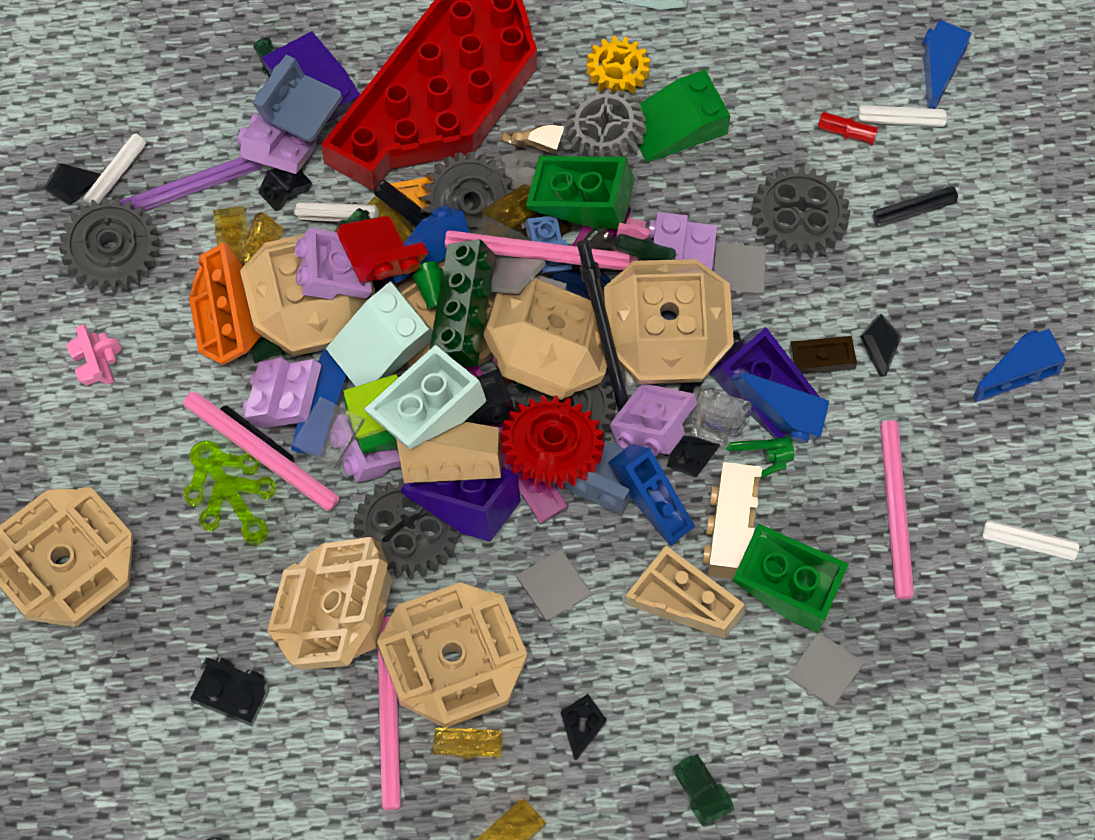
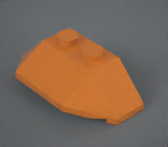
M223 242L200 255L198 261L200 266L194 277L189 301L198 352L225 365L247 353L261 335L255 332L240 274L243 266L229 245Z

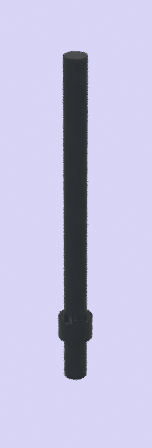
M585 239L577 242L582 263L579 269L582 280L587 284L619 412L628 401V396L599 282L601 277L599 265L597 262H594L589 240Z

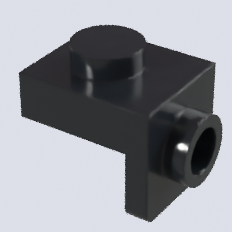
M274 168L267 171L260 186L259 194L275 211L282 209L288 197L309 191L312 182L301 169L297 174Z

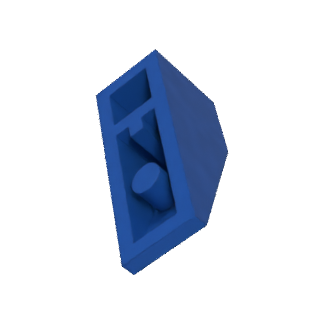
M940 19L934 30L928 29L922 45L926 46L924 70L927 108L929 109L937 108L968 47L972 34Z
M441 206L434 209L431 216L419 223L404 242V246L424 243L428 254L420 264L444 260L447 251L444 244L446 232L470 233L463 211L450 208L449 206ZM414 272L387 277L384 280L397 283L413 275Z
M1047 329L1041 332L1034 330L1022 336L1015 346L978 384L973 395L974 401L978 402L1059 374L1066 359L1051 330Z
M746 372L732 375L730 382L779 431L790 434L791 440L808 443L810 439L821 437L829 400Z
M631 444L608 462L620 484L630 489L629 496L669 545L674 544L695 527L650 448Z

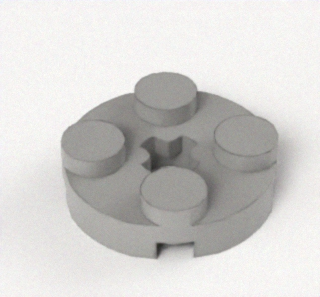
M527 146L526 150L505 154L501 157V168L506 169L502 178L512 179L510 184L507 185L511 189L521 191L520 186L531 188L539 156L555 155L532 146Z

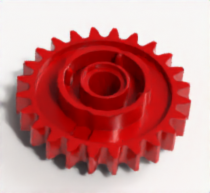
M544 395L541 396L540 403L529 398L528 407L519 403L517 412H509L510 417L508 420H504L503 431H501V453L505 454V464L513 463V474L520 471L523 472L522 481L533 478L535 487L540 482H545L547 489L551 488L552 483H557L558 487L563 489L565 481H568L572 486H576L577 477L586 481L588 472L595 473L597 463H601L605 442L602 441L604 431L598 430L600 421L591 420L592 411L581 412L582 404L579 403L573 407L570 405V398L561 403L557 395L554 396L551 402Z

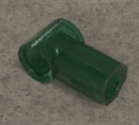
M698 754L683 759L673 767V773L690 799L689 804L692 812L703 827L734 811V805L729 794L721 784H716Z

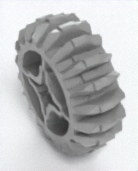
M608 87L605 94H601L596 89L595 96L590 97L585 93V102H575L576 110H569V120H566V136L568 141H570L571 149L574 152H578V156L626 157L628 159V152L637 153V145L643 144V135L646 134V125L644 124L646 118L642 112L641 105L638 102H634L630 94L624 97L620 89L615 94H612V90ZM612 112L621 114L627 119H622V116H615ZM584 135H590V138H596L600 142L592 141Z

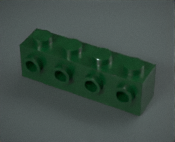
M481 239L447 245L429 348L430 350L437 345L462 367L478 365L479 353L482 350L484 324L487 321L488 298L492 291V274L496 266L494 252Z

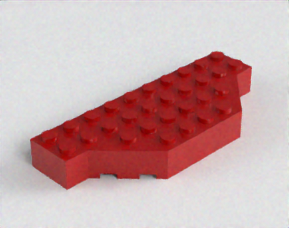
M434 0L321 145L324 164L374 191L376 185L383 180L390 169L442 160L448 156L453 158L456 153L460 152L463 155H466L468 152H475L537 68V47L532 37L530 22L523 1Z

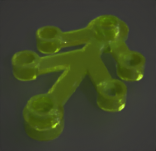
M201 441L195 444L190 451V461L195 467L191 484L186 486L183 491L185 502L190 506H198L203 502L202 488L208 472L215 481L207 509L202 511L199 516L201 527L206 531H214L219 527V513L225 497L243 524L241 533L244 541L252 546L264 543L268 537L266 523L260 518H254L237 491L257 494L260 498L269 499L276 493L273 479L262 477L257 481L227 475L221 466L239 468L245 474H254L259 470V461L248 453H244L242 456L223 453L220 447L212 441ZM209 451L211 453L207 458L200 457L202 452ZM248 460L255 461V464L251 467L244 465ZM265 484L271 486V489L266 492L261 491L260 488ZM191 492L199 493L195 499L188 498V495ZM209 516L215 518V521L211 524L204 522ZM253 525L260 527L259 531L251 533L248 530Z

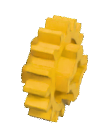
M613 36L610 43L605 39H601V47L593 45L592 53L587 55L586 74L590 75V83L595 84L598 82V91L609 87L612 90V94L619 89L623 94L625 90H629V92L634 94L636 85L643 88L645 79L649 78L650 58L646 57L647 50L645 48L638 50V41L629 44L628 37H624L621 42L618 41L616 36ZM637 66V70L635 71L634 74H632V72L634 71L635 67Z

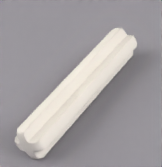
M861 105L858 119L861 123L943 127L946 124L947 114L944 109Z
M133 134L85 194L84 202L91 207V200L93 199L98 205L101 204L103 198L108 195L145 147L146 141L138 134Z
M298 202L294 210V214L299 220L357 222L377 218L380 213L375 205Z
M987 520L983 528V538L1069 560H1075L1079 552V543L1076 541Z

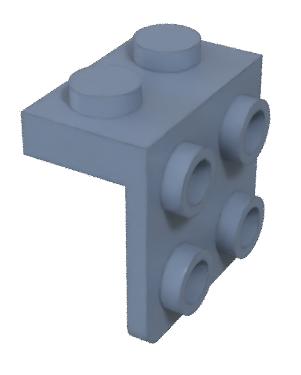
M285 55L282 61L274 67L272 75L263 88L258 90L252 103L265 122L307 142H312L333 114L343 96L339 90L305 75L297 60Z
M605 440L601 463H597L595 473L588 472L586 481L577 477L576 486H572L568 481H565V489L577 496L591 500L605 509L623 515L631 500L629 496L630 489L620 484L608 462L624 449Z

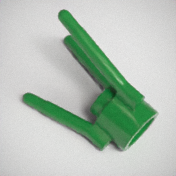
M789 436L768 440L729 442L726 450L729 452L763 449L766 462H772L773 465L762 470L760 479L776 471L786 470V462L794 460V447Z

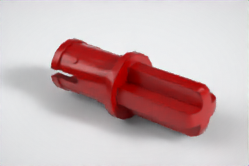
M822 112L818 122V128L821 130L842 135L844 140H847L848 137L869 143L870 145L874 144L878 131V126L875 127L854 121L853 117L847 119L826 112Z

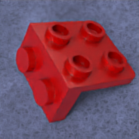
M388 216L342 224L337 229V235L360 283L412 273L420 267L421 261L428 254L423 242L404 246L392 219Z

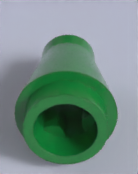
M437 261L420 264V267L414 271L412 276L428 310H435L437 308L443 269L439 268Z

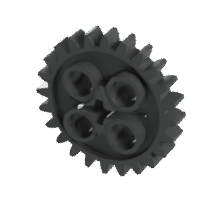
M802 166L799 169V173H794L793 169L788 167L787 175L785 176L779 170L776 171L775 179L767 176L765 185L760 184L758 194H754L751 214L753 215L752 225H758L756 234H766L764 244L772 241L775 242V252L781 247L785 248V256H788L792 250L796 251L798 258H801L803 251H807L810 258H813L815 249L821 254H825L826 247L835 248L836 241L843 239L844 231H847L851 210L847 209L849 199H843L844 189L835 190L836 180L827 183L826 173L821 177H816V169L814 168L810 174H805L804 167ZM781 197H788L790 200H785ZM815 198V199H818V200H820V201H819V202H816V201H813L812 199ZM780 223H788L790 226H784ZM812 224H815V225L820 226L821 228H815V227H812L811 225H812Z
M400 480L398 488H394L390 482H387L385 491L378 486L375 487L374 496L366 494L364 504L359 503L358 514H355L353 522L356 525L354 526L353 536L358 538L372 537L379 541L388 563L387 569L388 571L390 569L395 570V578H399L402 571H406L409 579H412L414 571H418L422 577H425L427 567L433 572H437L439 563L445 565L449 555L454 553V544H457L459 536L456 533L457 530L401 493V487L405 484L403 480ZM406 507H411V508L415 509L416 511H414V512H409V511L405 510L404 508H406ZM377 523H386L389 526L382 527L379 526ZM430 531L433 532L435 535L428 536L423 532ZM396 547H405L408 551H401Z

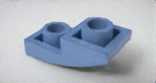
M556 217L530 218L525 221L529 241L567 245V241L562 240ZM545 261L546 265L540 272L541 274L571 271L573 268L572 264Z

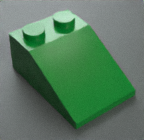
M706 69L675 80L639 103L646 118L644 123L646 125V134L643 135V144H638L637 146L646 163L728 134L731 115Z
M539 156L526 207L531 211L591 228L618 229L619 223L625 222L635 178L626 157Z
M758 523L732 581L787 620L818 633L827 617L849 564Z

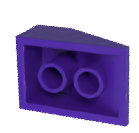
M313 31L261 57V61L269 74L272 75L274 67L282 61L284 56H291L297 60L305 75L341 92L343 98L326 123L345 114L360 95L346 70Z
M767 327L752 330L710 372L722 389L773 438L783 437L786 433L779 431L730 382L732 375L746 372L820 397Z
M501 468V478L405 483L401 487L403 495L460 533L486 541L493 539L521 502L517 473L513 474L511 470Z

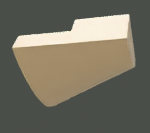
M547 125L503 133L500 141L525 150L527 145L555 155L562 139L564 127Z

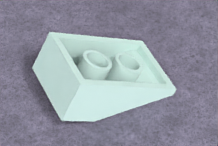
M390 281L363 304L327 346L326 350L355 386H359L391 376L431 342L433 330L402 291Z
M435 345L365 408V412L403 445L411 449L463 423L486 402V398L480 381Z

